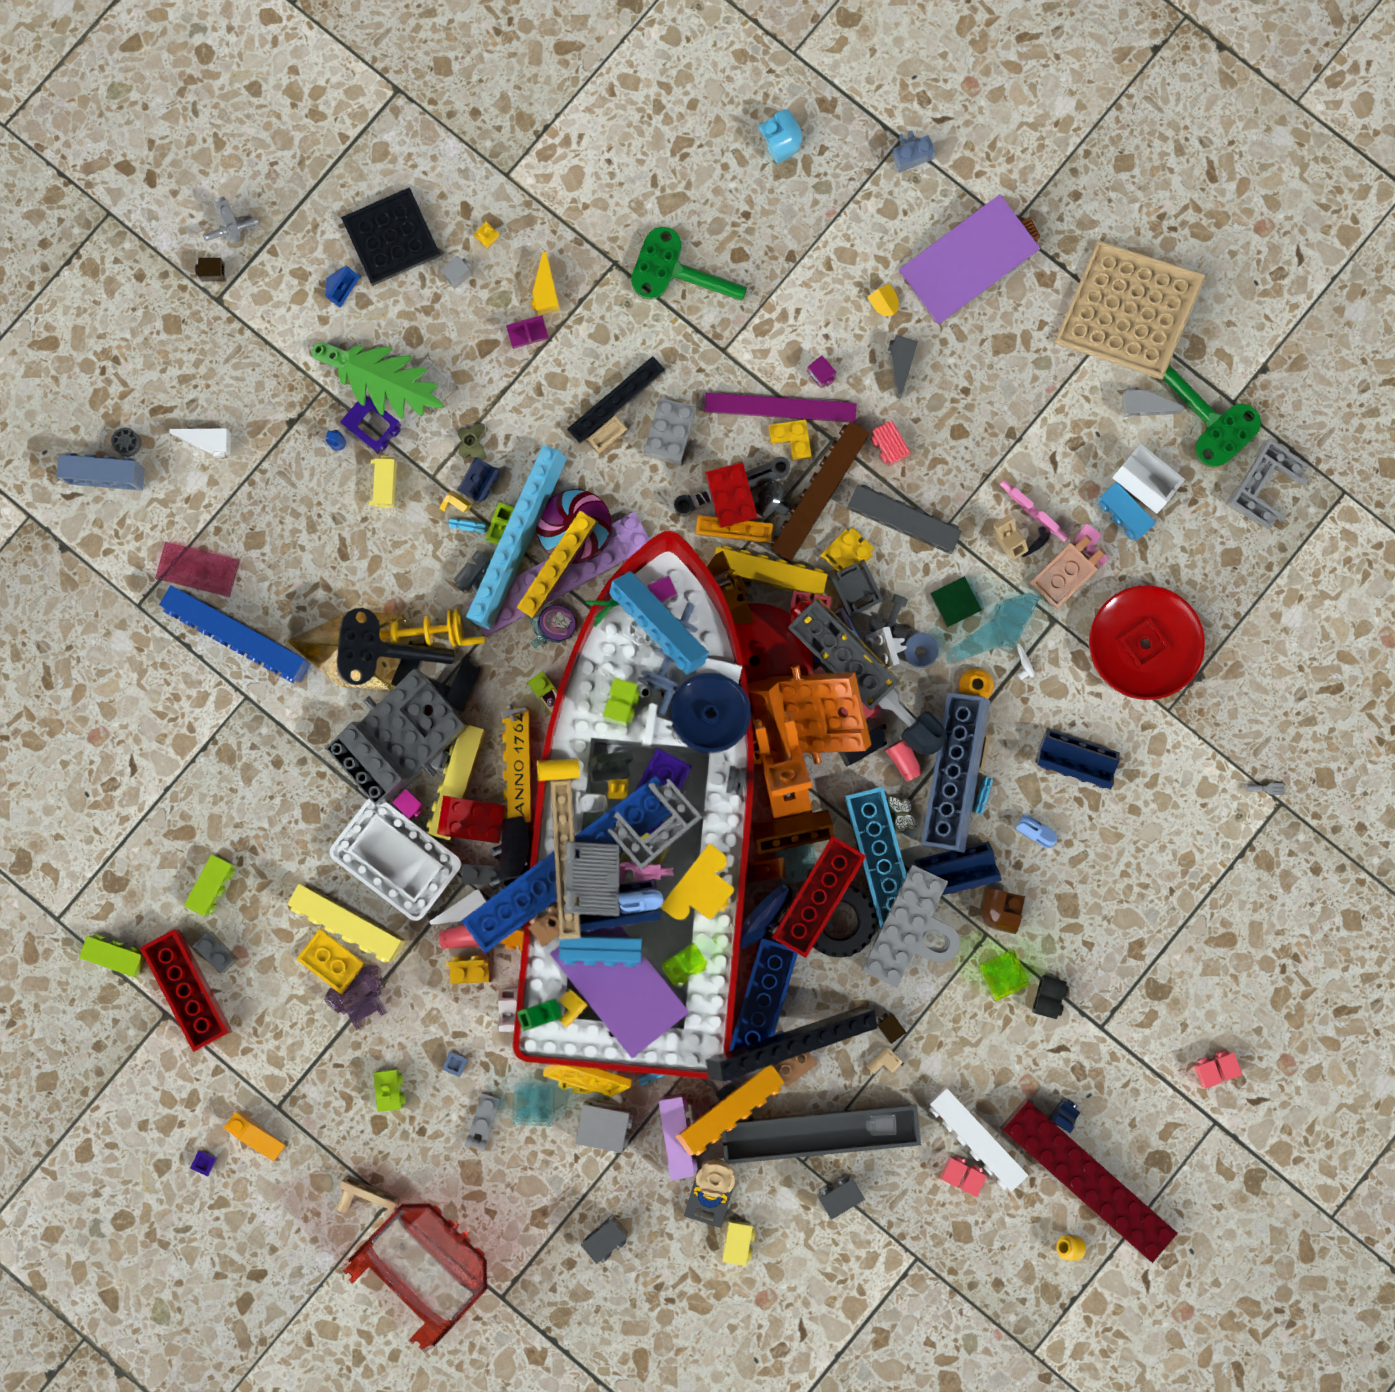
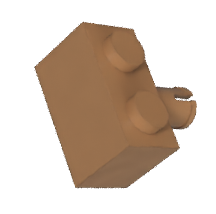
M557 903L547 909V915L542 918L538 915L530 921L531 926L528 928L541 947H544L559 936Z

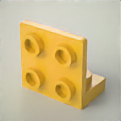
M484 955L470 956V960H465L464 956L450 957L451 961L446 962V966H450V984L490 982L489 958L484 959Z

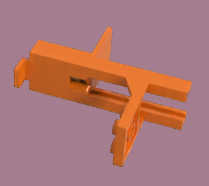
M792 711L784 713V723L791 758L781 763H773L765 725L762 726L761 719L753 720L761 758L760 767L766 783L773 821L812 813L808 789L812 788V783L799 746Z

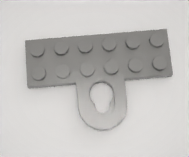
M911 865L863 965V972L898 988L914 953L938 963L947 962L954 958L960 947V939L957 932L950 925L931 917L948 881L915 865ZM930 929L938 931L940 936L945 939V945L942 948L926 947L922 943L924 932Z

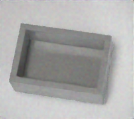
M660 397L645 446V456L681 466L695 419L696 407Z

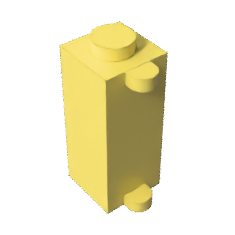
M381 456L380 459L375 458V460H371V464L375 465L373 501H369L368 505L394 508L397 463L390 456Z

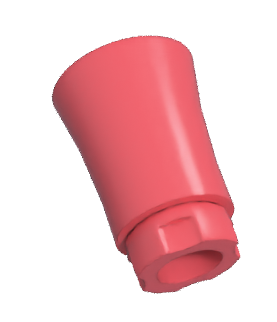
M903 739L884 750L906 782L923 773L912 748Z
M465 925L439 931L441 949L480 947Z

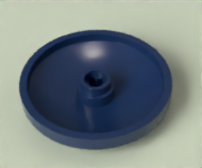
M705 673L688 679L680 686L672 700L670 717L676 735L685 745L698 752L713 754L732 748L743 738L750 724L751 708L746 693L738 683L721 674Z
M783 884L772 891L741 926L740 949L751 946L770 930L774 931L779 925L778 921L787 909L793 895V890L787 884Z

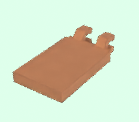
M1088 535L1079 543L1076 541L1070 542L1030 582L1056 609L1099 569L1097 562L1106 554L1100 548L1091 557L1084 550L1092 541Z

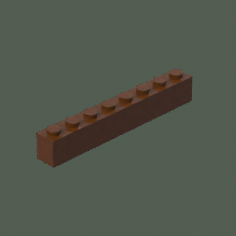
M852 421L849 422L848 426L843 425L839 432L841 437L838 442L836 440L833 441L829 448L831 451L828 457L824 456L819 464L822 468L818 473L814 472L809 481L812 483L809 489L805 488L799 497L802 499L799 505L795 504L789 513L792 515L789 521L785 520L780 527L782 531L780 536H775L770 544L772 547L771 553L787 561L789 564L869 437L870 432Z

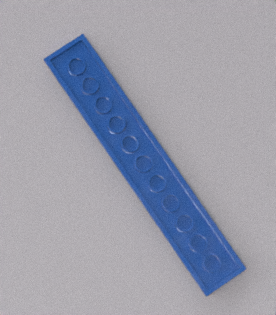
M654 776L576 834L575 842L618 845L608 832L609 829L614 830L618 820L614 818L617 812L639 837L670 816L671 813L648 787L651 783H654L655 787L663 786L658 777ZM619 846L620 853L621 851H623V849ZM575 850L576 858L579 859V850ZM555 851L461 920L485 953L557 900Z

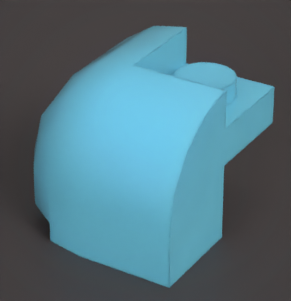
M789 109L775 113L773 118L758 126V129L768 143V151L777 165L799 151L802 144V131Z

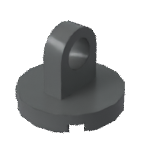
M776 480L770 481L761 489L757 497L759 501L755 503V510L758 515L767 517L774 510L787 515L791 511V505L782 498L783 485Z

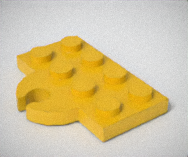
M551 1064L544 1068L543 1076L557 1080L558 1087L565 1091L567 1088H572L571 1093L575 1094L595 1092L613 1097L631 1087V1079L625 1078L622 1074L609 1073L606 1069Z

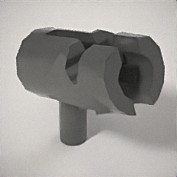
M479 550L472 556L476 565L467 562L453 579L456 582L454 586L462 592L464 590L469 591L472 588L476 595L479 589V577L485 574L491 562Z

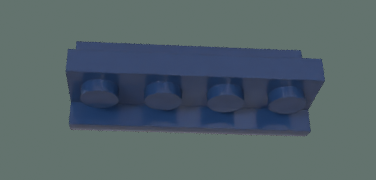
M1046 728L1035 763L1045 770H1053L1063 776H1071L1081 782H1089L1099 788L1111 790L1114 785V773L1120 762V752Z
M989 841L967 846L965 853L948 851L914 860L915 866L948 881L942 895L954 894L958 891L974 889L978 886L1002 881L995 862L994 851Z
M655 879L619 884V894L657 890ZM619 906V916L579 914L580 932H592L601 928L612 929L621 925L632 926L641 922L652 923L656 920H661L660 908L621 914Z

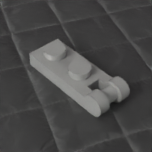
M481 1093L465 1146L470 1148L473 1146L478 1148L479 1151L484 1152L501 1098ZM476 1133L483 1135L481 1140L474 1139Z

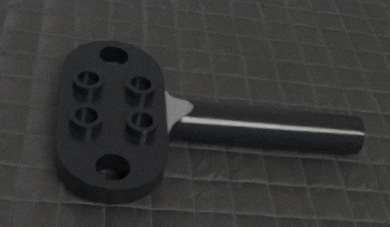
M352 609L341 620L337 672L340 678L348 684L362 685L370 681L375 674L379 657L453 664V649L381 641L379 636V620L368 609ZM358 612L365 615L364 623H359L356 620ZM353 670H357L360 673L358 681H354L351 678Z

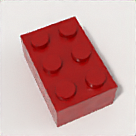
M743 462L705 472L719 528L758 518Z
M443 795L437 834L499 844L505 805Z

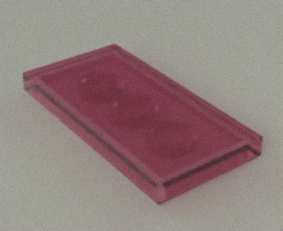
M165 542L155 579L230 598L240 561Z

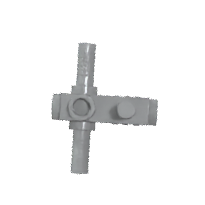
M223 196L214 199L216 215L221 223L220 229L203 234V238L205 241H209L223 236L231 244L241 240L240 232H242V229L257 225L258 220L256 217L241 222L235 221L229 202Z

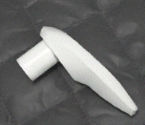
M1017 644L1021 664L1024 667V670L1017 675L1020 680L1027 676L1033 678L1034 671L1021 645Z

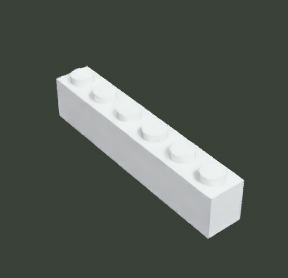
M946 1087L928 1102L931 1105L929 1110L936 1117L940 1115L944 1119L942 1124L950 1132L954 1130L958 1134L956 1139L963 1146L967 1144L972 1149L969 1153L977 1161L981 1159L985 1163L983 1168L991 1176L995 1174L999 1178L997 1183L1004 1190L1008 1188L1012 1192L1028 1177L1027 1173Z

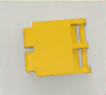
M852 527L849 531L845 529L819 557L821 559L824 558L832 566V569L837 572L841 571L839 566L845 569L855 563H858L859 567L862 568L860 561L864 559L867 563L873 556L871 552L875 547L866 539L860 543L859 540L862 538V535ZM828 554L836 562V564L832 562L826 555Z

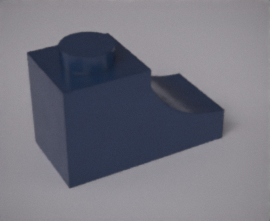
M1061 1099L1048 1118L1063 1130L1071 1133L1075 1128V1121L1081 1112L1077 1110L1078 1105L1070 1099L1067 1102Z

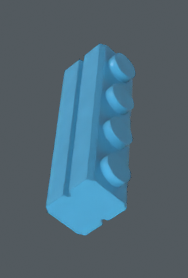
M581 936V938L560 940L559 960L564 961L563 965H576V961L584 962L585 966H596V962H604V966H616V963H625L624 967H637V963H641L642 938Z

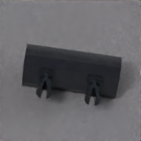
M523 816L503 820L502 844L493 847L494 851L491 852L495 859L501 857L500 874L490 878L492 881L489 883L493 889H497L500 886L505 888L530 869L534 827L530 830L529 823L525 822Z

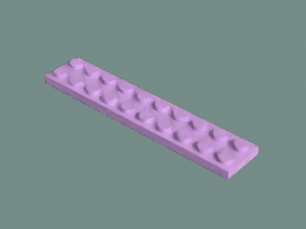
M635 512L612 524L610 540L600 554L586 562L570 564L544 605L626 561L650 540ZM547 560L513 579L492 629L481 627L486 637L527 615L516 607ZM473 601L467 603L469 607L471 606Z

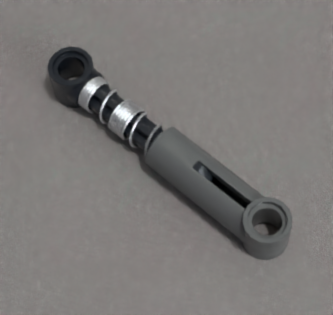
M777 457L771 462L746 471L750 490L770 481L787 477L790 470L788 459ZM783 464L786 469L783 472H779L775 466ZM709 488L705 492H698L697 495L678 496L674 501L676 514L681 517H687L696 508H700V505L705 503L708 505V502L712 503ZM681 502H686V503H688V505H689L688 509H686V510H681V509H679V507H678L679 503H681Z

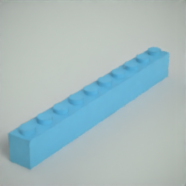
M545 445L541 447L466 615L475 625L490 630L494 625L567 460L558 449Z

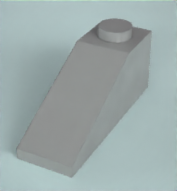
M1138 387L1127 388L1122 394L1123 417L1180 414L1184 410V406L1147 390H1139Z

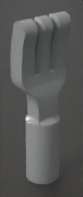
M1269 783L1267 786L1246 784V792L1265 791L1270 795H1284V784Z

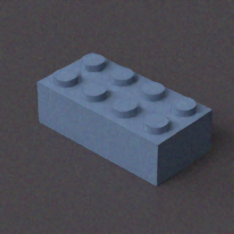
M71 452L59 455L56 477L67 485L143 491L145 468L139 462L134 461V458L123 457V460L115 459L116 457L105 455L104 458H96V455L85 454L83 457Z

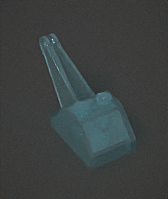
M1026 593L1004 600L1001 604L997 603L990 613L991 621L946 653V660L949 663H956L997 647L1007 653L1012 651L1040 597L1032 593Z

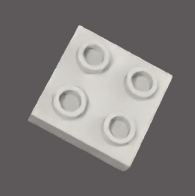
M890 627L879 629L865 636L866 646L888 668L900 664L897 653L907 649L906 646H901V643L905 641L904 638H893Z
M649 703L647 708L644 707L642 721H645L644 728L641 727L639 733V741H642L641 746L650 747L652 736L669 735L671 733V730L666 729V727H671L672 722L656 716L657 704Z

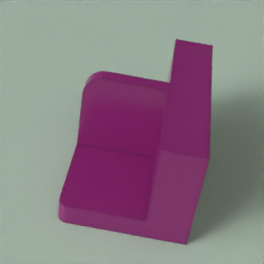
M542 315L506 325L513 349L549 339Z

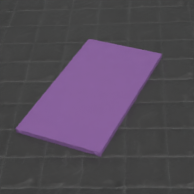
M999 194L901 267L899 271L934 317L936 323L940 324L1039 251L1040 246L1023 226L1003 196Z
M616 926L612 929L601 928L592 932H580L581 936L630 938L622 926ZM560 946L550 953L631 1058H635L637 1054L690 1013L642 952L641 963H637V967H624L625 963H616V966H604V962H596V966H585L584 962L576 961V965H563L564 961L559 960Z

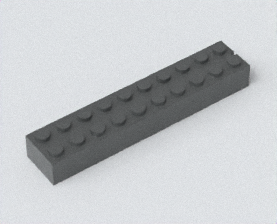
M916 1104L739 1120L735 1122L737 1126L732 1130L722 1132L723 1142H727V1144H723L724 1160L728 1164L921 1146Z

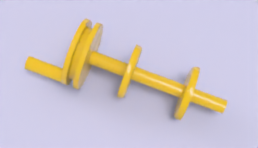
M455 608L454 611L453 609H448L446 625L432 626L430 616L425 615L423 627L400 629L397 619L394 618L391 620V630L380 631L379 633L380 639L392 638L393 643H401V637L425 635L426 643L432 645L433 634L448 632L450 643L453 647H456L457 643L459 646L486 643L485 636L464 638L463 621L459 608Z

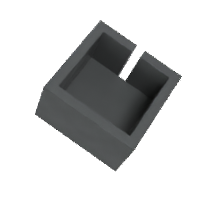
M843 1174L836 1179L837 1182L833 1185L826 1184L819 1189L820 1192L817 1196L831 1220L865 1200L851 1174L848 1176Z
M613 1214L600 1225L601 1228L599 1230L596 1228L582 1241V1248L596 1264L600 1261L604 1263L611 1257L612 1250L615 1248L619 1250L627 1243L628 1231Z

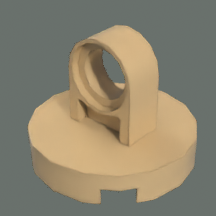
M714 1158L704 1162L698 1168L696 1184L697 1186L699 1185L704 1194L720 1197L723 1193L732 1191L735 1185V1172L728 1163L723 1162L724 1160Z

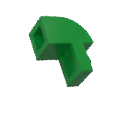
M556 999L517 1012L523 1031L562 1018L561 1007Z

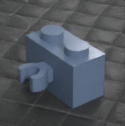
M911 130L908 133L909 139H905L900 134L899 140L903 145L894 148L892 158L899 173L934 159L936 151L929 135L913 141L914 133Z

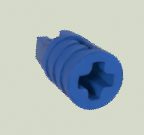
M328 430L325 436L327 444L335 451L342 450L346 445L344 436L338 430Z

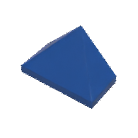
M345 265L326 278L325 297L341 308L360 276Z

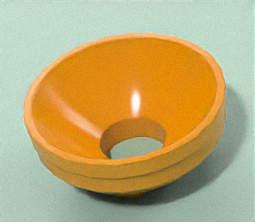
M981 668L969 669L960 677L959 691L963 695L985 697L988 699L993 692V679L987 671ZM974 679L982 680V689L976 690L973 688L972 682Z

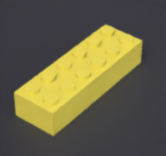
M298 884L287 904L292 907L290 909L292 912L298 915L309 916L307 920L316 925H325L324 929L328 932L343 935L341 939L350 944H359L358 948L366 953L373 952L377 954L375 958L384 963L395 961L406 941L404 938L307 884Z

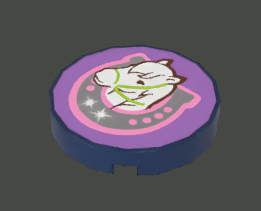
M554 604L546 607L538 618L539 631L545 639L551 642L560 643L569 639L576 628L574 614L563 605Z

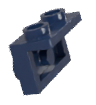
M475 457L457 490L474 501L482 502V500L488 497L490 492L488 489L491 484L496 482L499 476V469Z

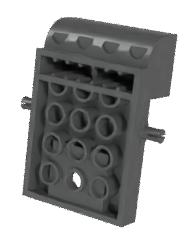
M413 669L380 703L376 704L370 696L364 699V702L371 709L368 715L361 722H351L325 749L375 806L382 805L393 798L399 791H403L423 770L431 778L434 777L437 771L430 765L431 762L469 724L419 669ZM427 705L433 707V713L430 716L425 712Z

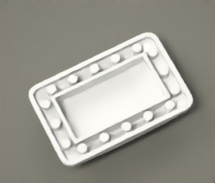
M370 799L364 803L330 848V856L335 862L409 919L416 921L426 915L461 868V860L458 856L389 803L385 802L382 805L375 806Z

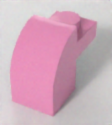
M1086 524L1074 541L1079 543L1088 535L1092 541L1084 550L1092 557L1098 551L1093 546L1102 534ZM1104 555L1097 562L1100 567L1105 564L1108 557Z

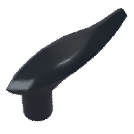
M1045 527L1038 528L1039 538L1034 541L1026 553L1021 555L1022 557L1036 552L1046 544L1050 533L1046 531Z

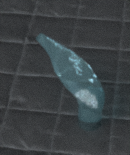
M528 616L533 632L537 636L531 642V645L536 649L540 644H546L547 640L539 631L537 620Z

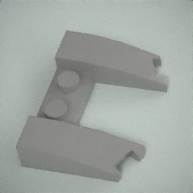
M1271 439L1263 442L1255 455V461L1238 488H1235L1226 503L1232 509L1267 529L1272 528L1269 523L1278 519L1281 522L1286 518L1257 498L1273 469L1305 486L1307 479H1302V468H1308L1309 466Z
M667 779V785L655 787L654 783L648 785L672 816L644 841L618 812L614 816V818L618 819L614 830H608L609 834L640 871L702 819V816L670 779Z

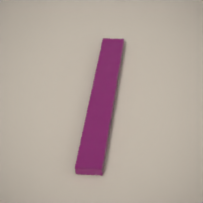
M706 393L704 413L847 423L852 421L855 423L857 403Z

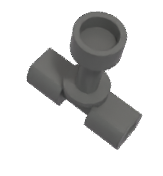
M894 594L891 601L894 603L889 619H884L882 622L872 618L868 630L875 632L879 629L890 627L893 638L906 639L908 631L898 628L899 624L896 623V619L901 607H906L908 599Z

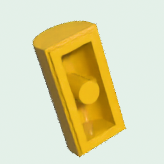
M578 758L537 761L538 781L576 779L580 776Z

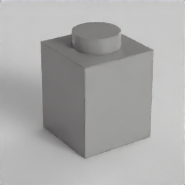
M458 255L441 269L442 275L454 289L472 275L469 262L465 258L461 259Z

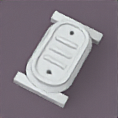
M576 791L575 814H580V810L582 812H603L605 814L608 811V792H603V794L582 793L580 795V792Z

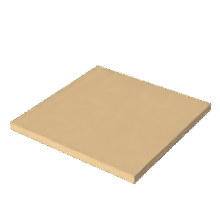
M1098 240L1055 340V344L1163 380L1206 275Z

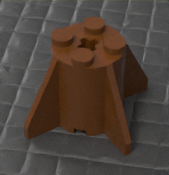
M724 551L715 554L707 567L723 592L734 624H750L755 620L747 604L748 600H745V596L748 595L746 588L751 586V583H744L739 575L735 576L733 574L735 570L731 569Z

